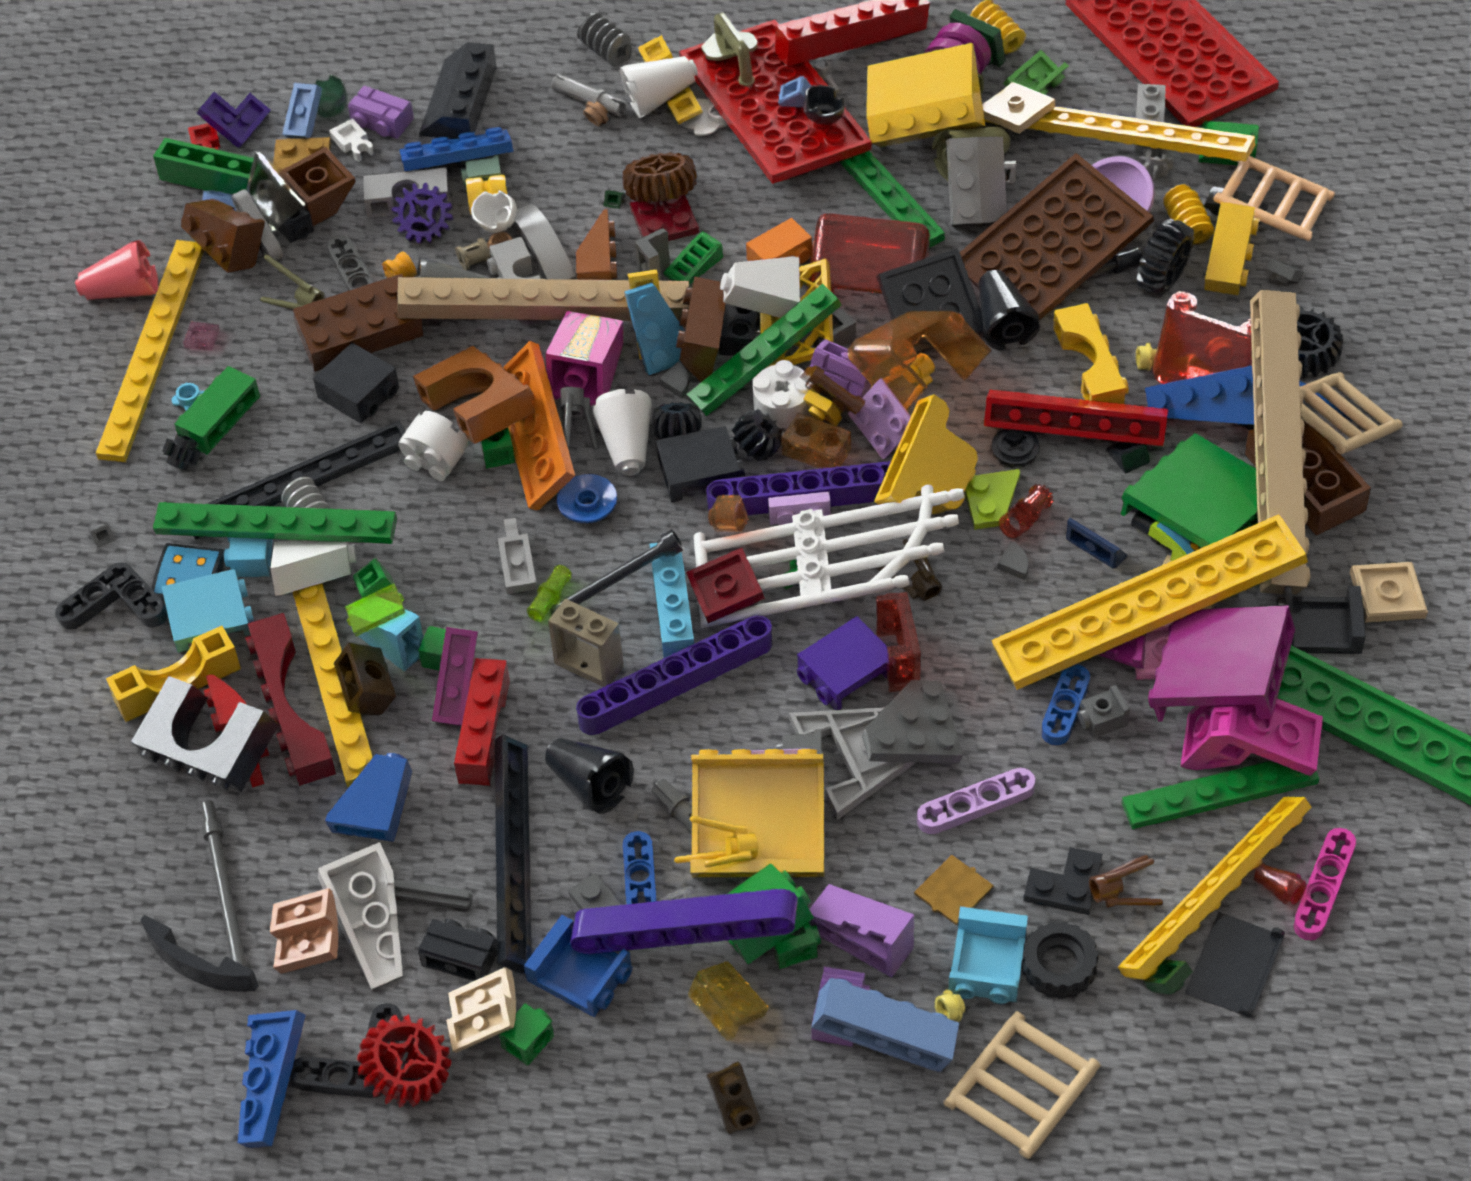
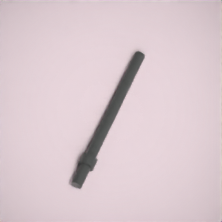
M207 800L201 803L204 819L202 831L204 839L209 844L230 956L232 960L246 966L221 841L223 837L222 825L217 820L214 802Z

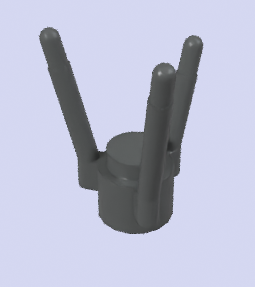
M562 388L561 398L557 399V411L560 422H562L563 413L565 414L564 436L567 447L569 448L571 416L581 414V409H583L593 449L597 450L599 445L590 411V398L584 397V389Z

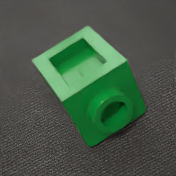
M808 922L800 928L801 935H789L781 942L775 944V960L779 969L818 957L817 945L821 944V938L816 925L810 926Z

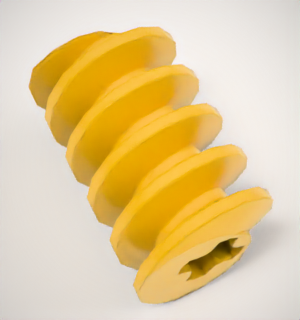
M992 0L982 1L971 12L970 16L1001 30L1005 55L1017 51L1023 45L1026 39L1025 31L1020 29L1019 25L1014 23L1013 19L999 5L994 4Z
M1182 184L1170 189L1165 194L1163 205L1169 217L1173 220L1182 221L1193 229V245L1204 243L1212 237L1215 228L1196 191L1191 190L1190 186Z

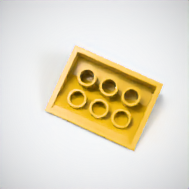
M969 43L869 65L867 73V123L872 144L885 147L933 137L946 129L985 126L974 44Z

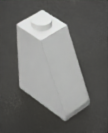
M792 256L734 263L729 273H724L721 280L720 288L724 290V303L781 318L800 302L799 258Z
M306 540L274 542L271 573L275 596L350 575L351 565L357 561L355 545H349V542Z

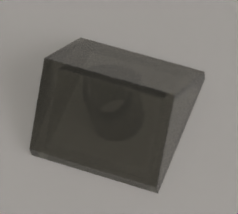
M255 152L247 191L271 231H274L300 210L305 203L275 166L261 152Z

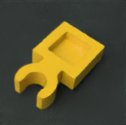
M809 389L803 398L810 408L808 412L821 421L825 419L836 428L842 419L841 412L834 402Z

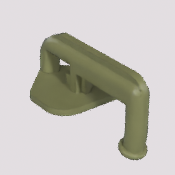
M724 12L717 13L713 20L715 32L702 45V52L709 60L714 61L738 56L740 68L739 83L742 86H751L755 79L752 75L750 52L757 49V40L751 33L737 31Z

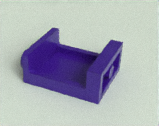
M856 616L798 653V668L796 671L798 677L805 685L810 683L815 688L818 698L824 705L830 704L835 710L842 709V699L879 674H882L886 679L896 674L897 656Z

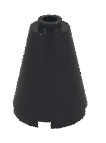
M989 270L984 273L978 284L983 334L987 344L995 350L1006 349L1005 344L1019 342L1020 345L1027 344L1040 331L1038 313L1003 271Z
M566 738L556 739L546 749L545 762L548 767L591 811H595L598 814H605L611 811L625 798V796L620 795L625 786L631 787L634 775L633 763L620 752Z

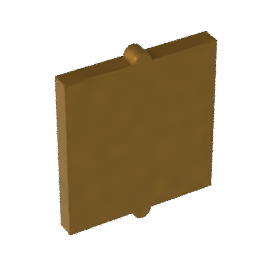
M951 855L914 891V895L931 906L932 912H939L953 924L957 925L960 906L974 908L994 888V885L976 873L975 867L970 868Z

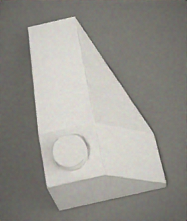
M376 843L318 868V879L323 890L330 888L333 891L337 921L371 990L402 977L394 874L381 843Z

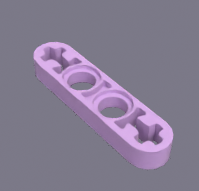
M1016 768L926 802L918 809L917 825L921 831L927 834H936L1023 801L1034 793L1035 777L1031 771L1025 768ZM1015 780L1026 783V787L1021 788L1020 785H1015ZM991 790L997 792L1000 797L996 801H987L982 797V794ZM957 802H965L970 806V809L967 812L959 813L952 806ZM944 807H946L947 813H946V812L943 813V808H944ZM931 814L933 817H937V822L926 819V815Z

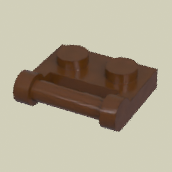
M819 366L808 367L800 376L806 382L804 386L808 390L810 389L819 395L822 393L829 398L840 412L851 411L856 415L864 406L866 400L859 395L854 396L830 379Z

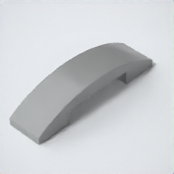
M533 204L517 209L515 222L512 225L517 233H521L537 260L539 270L544 279H576L562 244L542 212Z

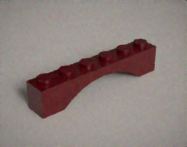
M284 613L248 623L251 636L245 637L250 655L257 654L258 660L253 661L258 679L264 677L266 681L265 684L261 685L265 702L272 701L274 708L268 709L270 717L279 724L282 731L276 734L281 752L288 750L290 756L284 758L289 777L296 775L298 784L301 786L336 775L324 733L302 720L291 708L285 697L286 676L296 651Z

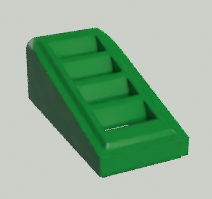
M702 231L663 272L664 276L671 281H689L690 285L693 283L695 276L700 277L723 258L722 244ZM679 269L683 270L684 272L687 273V275L684 276L683 274H681L680 272H678V270H679Z

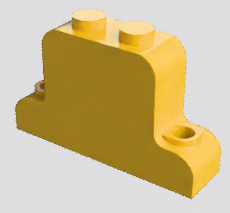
M935 394L917 401L874 500L878 505L889 502L901 503L905 499L921 496V488L924 485H932L933 493L949 492L956 488L963 489L965 492L968 483L973 479L976 472L974 468L978 460L977 452L971 445L947 429L946 422L949 417V407L944 400ZM965 498L959 501H949L945 504L935 505L932 507L931 514H939L957 509Z

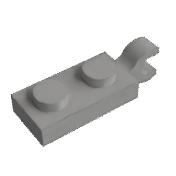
M516 518L505 519L506 537L497 539L507 594L536 590L537 583L528 533L518 534Z

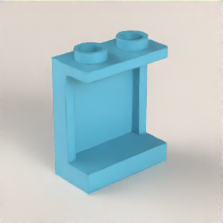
M235 569L161 586L173 640L178 653L188 651L190 649L189 643L193 641V638L221 625L227 634L243 630L245 636L251 635L248 623L254 622L251 606L244 607L243 598L248 597L244 579L238 580Z
M960 906L952 969L949 975V990L959 994L963 999H971L976 996L989 998L990 1001L997 1004H1005L1009 1001L1016 1002L1028 916Z

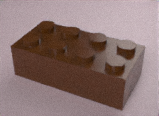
M402 274L293 309L296 329L314 372L324 369L351 343L369 353H374L424 336L421 318H398V277H403Z
M1304 421V433L1301 438L1302 448L1306 453L1303 465V478L1307 482V489L1304 495V507L1308 511L1306 525L1317 536L1365 512L1368 506L1371 487L1325 437ZM1255 429L1248 431L1245 455L1256 467Z

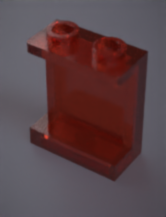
M887 593L877 596L876 635L877 637L895 635L897 639V646L887 647V686L889 693L898 692L911 680H920V646L908 593Z

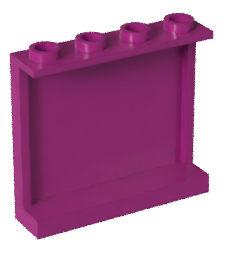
M1289 606L1201 609L1169 625L1167 645H1164L1162 648V661L1160 667L1156 668L1155 684L1148 694L1149 706L1151 709H1154L1158 722H1163L1167 707L1254 704L1259 719H1272L1295 633V626Z

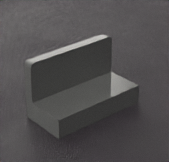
M664 228L635 241L638 272L657 270L659 281H661V273L670 265L668 233Z

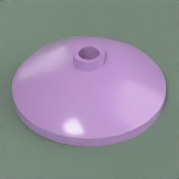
M1116 156L1105 158L1092 165L1145 210L1150 212L1154 202L1155 189L1149 172L1142 164L1128 157Z

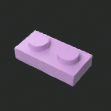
M829 492L768 498L770 525L793 523L792 515L800 514V511L808 509L813 511L822 509L823 516L831 515Z

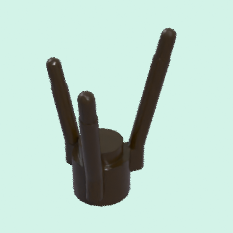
M903 539V544L905 546L908 542V539ZM927 557L913 560L918 571L911 577L912 586L908 585L902 589L907 591L913 600L920 597L922 601H926L941 592L942 584L935 576ZM877 567L876 569L880 572L885 567Z

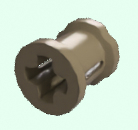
M482 237L478 238L476 243L463 248L461 246L455 248L458 261L464 270H469L471 265L484 260L487 262V259L491 258L489 247Z

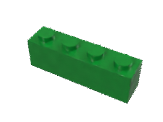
M164 138L153 155L159 180L201 190L220 191L232 195L245 189L256 203H259L270 185L264 160L169 138Z

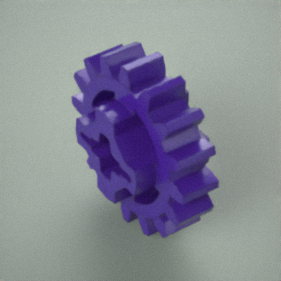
M414 183L412 185L413 191L411 192L404 188L403 193L405 197L403 199L396 197L395 200L400 205L399 207L392 208L393 213L398 215V217L392 219L393 223L396 225L401 224L397 231L400 234L407 232L406 239L409 242L416 237L418 244H421L424 238L430 244L433 243V236L435 235L442 239L443 236L440 231L442 229L449 231L450 227L446 221L453 220L454 218L452 214L447 213V211L453 208L452 204L444 203L448 196L445 193L438 195L440 189L437 186L430 190L428 183H424L422 189H419ZM420 196L431 197L427 201L417 199ZM409 204L410 212L405 219V210L407 205ZM416 205L426 211L430 222H427L425 218L423 219L419 215ZM441 209L440 219L438 223H436V213L439 212ZM418 227H425V228H428L429 230H427V231H416V230H413V229H417Z

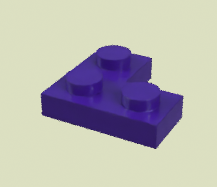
M214 91L196 114L239 149L271 110L252 93H249L235 109Z

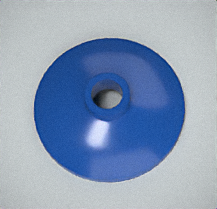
M595 474L575 476L557 493V506L560 512L567 519L578 523H593L604 519L614 510L617 503V492L614 485L608 479Z

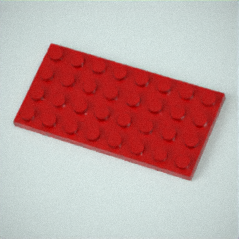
M1066 0L1065 5L1142 84L1166 85L1165 107L1183 126L1197 127L1205 121L1215 119L1278 90L1279 81L1197 0Z
M776 20L740 31L753 34L758 43L757 49L750 52L752 75L755 79L751 86H742L739 83L740 68L738 56L719 61L709 60L702 52V45L704 43L679 51V57L685 56L688 61L693 60L698 75L694 76L695 81L772 184L872 150V141L845 107L843 117L836 123L819 125L807 118L803 107H787L778 104L781 85L801 76H804L811 86L828 85L809 61L787 67L774 52L776 25H779Z

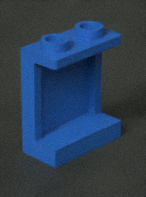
M561 915L524 964L526 979L531 984L595 1017L600 1009L605 1010L611 1004L614 997L613 991L618 984H624L629 979L633 969L630 952L622 949L619 954L615 952L583 954L575 951L570 944L573 920Z

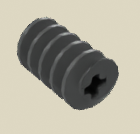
M591 13L578 28L577 38L604 60L608 61L610 65L617 67L630 58L632 47L629 35L623 33L613 23H610L607 18H603L600 13Z

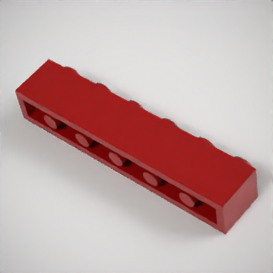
M870 0L821 14H814L802 19L791 20L776 25L774 52L788 67L927 29L930 2L928 0Z
M990 389L986 398L984 426L1164 446L1168 409Z

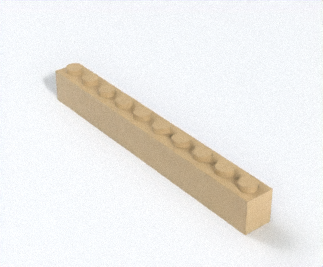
M398 277V318L563 320L566 312L571 311L622 321H632L624 293L630 290L629 280ZM659 281L660 294L678 321H680L683 308L688 309V305L683 304L686 287H689V281Z
M1260 290L1250 300L1258 523L1279 514L1307 555L1309 540L1305 537V525L1308 520V511L1304 507L1307 482L1303 478V465L1306 453L1302 448L1301 437L1304 433V421L1301 419L1300 408L1303 403V392L1299 387L1302 363L1298 361L1301 335L1297 332L1300 307L1296 304V293ZM1303 564L1260 583V593L1283 594L1284 586H1291V594H1298L1309 584V567Z

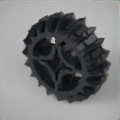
M1171 218L1158 225L1157 230L1152 233L1151 239L1143 250L1144 253L1137 268L1138 286L1146 292L1160 297L1172 288L1183 273L1185 266L1188 265L1187 262L1191 256L1194 241V232L1191 227L1182 221Z
M1301 306L1297 321V332L1301 335L1298 361L1302 363V375L1304 378H1306L1308 372L1317 377L1320 371L1327 373L1330 366L1335 367L1339 357L1342 355L1343 334H1341L1340 325H1335L1334 318H1326L1325 312L1317 314L1314 308L1310 311H1304ZM1320 341L1325 344L1323 347L1319 344Z

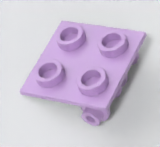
M880 378L864 395L863 399L866 402L862 409L856 415L851 411L848 415L880 457L885 459L893 450H897L911 415L884 380Z

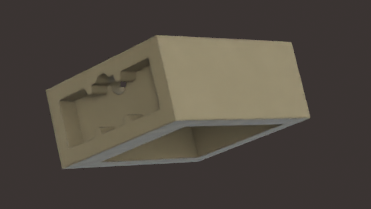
M564 599L548 620L554 664L602 687L611 684L624 667L619 623L568 599ZM577 637L580 638V639H582V640H584V641H586V642H589V643H591V644L597 646L598 649L595 648V647H593V646H591V645H589V644H587V643H585V642H583V641L578 640Z

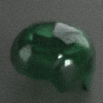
M329 75V78L324 81L316 80L314 85L322 88L316 115L329 118L341 113L348 101V93L343 81L335 75Z

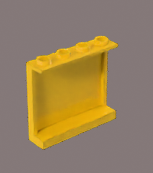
M704 749L699 750V755H691L692 816L734 826H747V833H755L758 841L756 859L736 861L712 867L704 866L705 861L712 859H690V873L692 877H752L770 863L780 873L785 870L791 877H824L823 754H817L815 749L797 750V754H784V750L768 749L764 751V754H751V750L747 749L732 750V754H718L717 750ZM692 822V854L726 850L727 837H732L734 833Z

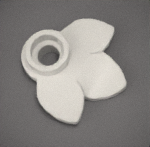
M697 99L703 113L681 123L686 128L694 129L695 135L698 136L710 135L718 128L728 126L709 99Z

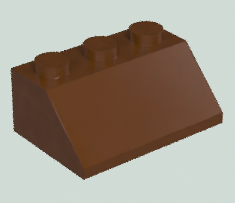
M695 276L692 288L686 287L683 304L688 305V309L683 308L679 325L685 328L684 331L679 330L676 348H681L679 361L702 382L713 372L719 349L726 303H724V290L720 288V281Z

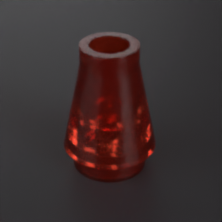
M1265 863L1260 864L1254 874V881L1260 883L1283 904L1290 903L1296 905L1303 897L1307 886L1306 881L1301 879L1300 874L1271 867Z

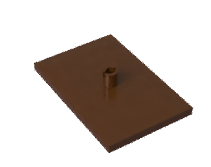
M1075 153L960 252L969 279L975 286L979 288V280L987 271H1003L1036 310L1041 320L1154 222V217Z

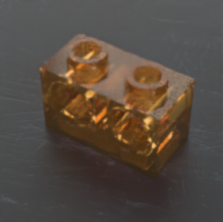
M800 413L796 414L781 437L783 456L818 469L841 467L851 451L850 431Z

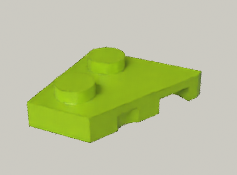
M1019 469L974 475L973 479L968 483L964 493L974 530L1005 525L1008 510L1020 479Z

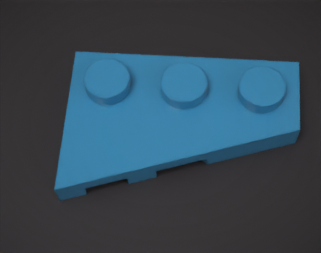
M653 283L625 291L627 305L646 373L651 375L671 368L680 358L681 348H676L679 330L684 331V328L679 326L680 322Z

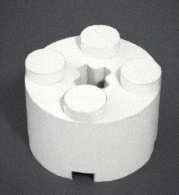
M781 360L776 365L763 369L753 379L754 411L759 409L764 415L768 413L773 421H777V427L786 428V430L798 428L808 421L811 415L808 412L810 408L803 400L808 389L804 386L806 382L800 378L804 370L794 366L787 360Z
M424 411L422 415L419 413L400 439L398 446L406 457L404 463L409 468L415 471L424 468L429 471L433 478L444 481L468 448V439L461 430L456 433L450 428L453 422L435 412Z

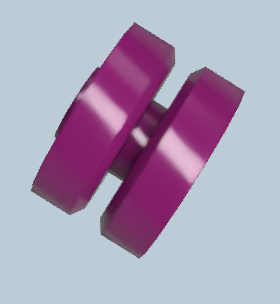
M949 23L943 26L924 52L928 53L973 43L977 72L980 75L991 60V50L988 42L978 31L962 23Z

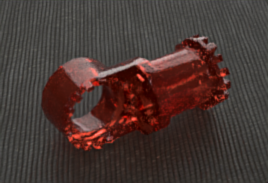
M1041 484L1033 485L1025 498L1019 499L1009 511L1000 517L999 526L1004 535L1012 539L1018 538L1033 526L1040 518V512L1043 509L1049 508L1054 502L1053 496H1051L1053 493L1049 492V488L1045 489L1046 486H1041ZM1010 517L1018 520L1020 530L1010 524Z

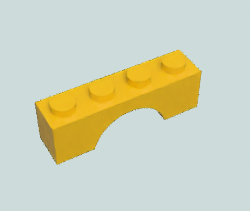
M1088 303L1054 310L1053 329L1061 348L1082 353L1093 363V366L1082 374L1081 393L1084 400L1124 404L1125 394L1129 393L1128 383L1125 377L1120 376L1116 356H1111L1107 336L1101 334L1097 314H1092Z
M221 625L193 638L188 652L169 667L148 671L134 665L106 678L116 706L125 722H128L149 711L168 676L192 684L199 689L208 685L207 675L212 674L221 679L240 670L241 667L235 647Z

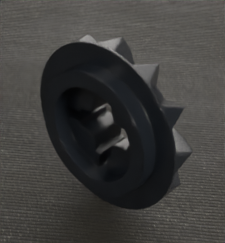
M1003 429L994 436L991 447L993 457H997L1000 464L1006 462L1013 468L1015 464H1021L1025 467L1027 462H1034L1036 455L1039 453L1040 445L1038 438L1031 431ZM1021 444L1020 451L1016 449L1010 452V445L1016 447Z

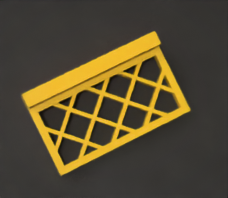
M827 259L799 267V288L803 285L809 287L807 292L800 298V301L821 284H824L831 291L830 265ZM821 271V275L814 283L808 280L813 273ZM760 313L761 333L780 319V317ZM832 314L811 330L812 333L803 343L798 341L794 344L799 348L793 355L785 357L786 352H784L769 366L776 365L781 360L790 361L793 365L812 360L816 348L811 346L819 336L833 342Z

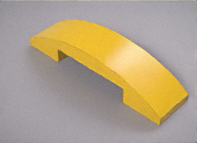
M662 35L638 47L645 62L673 58ZM689 86L666 102L678 124L703 113Z

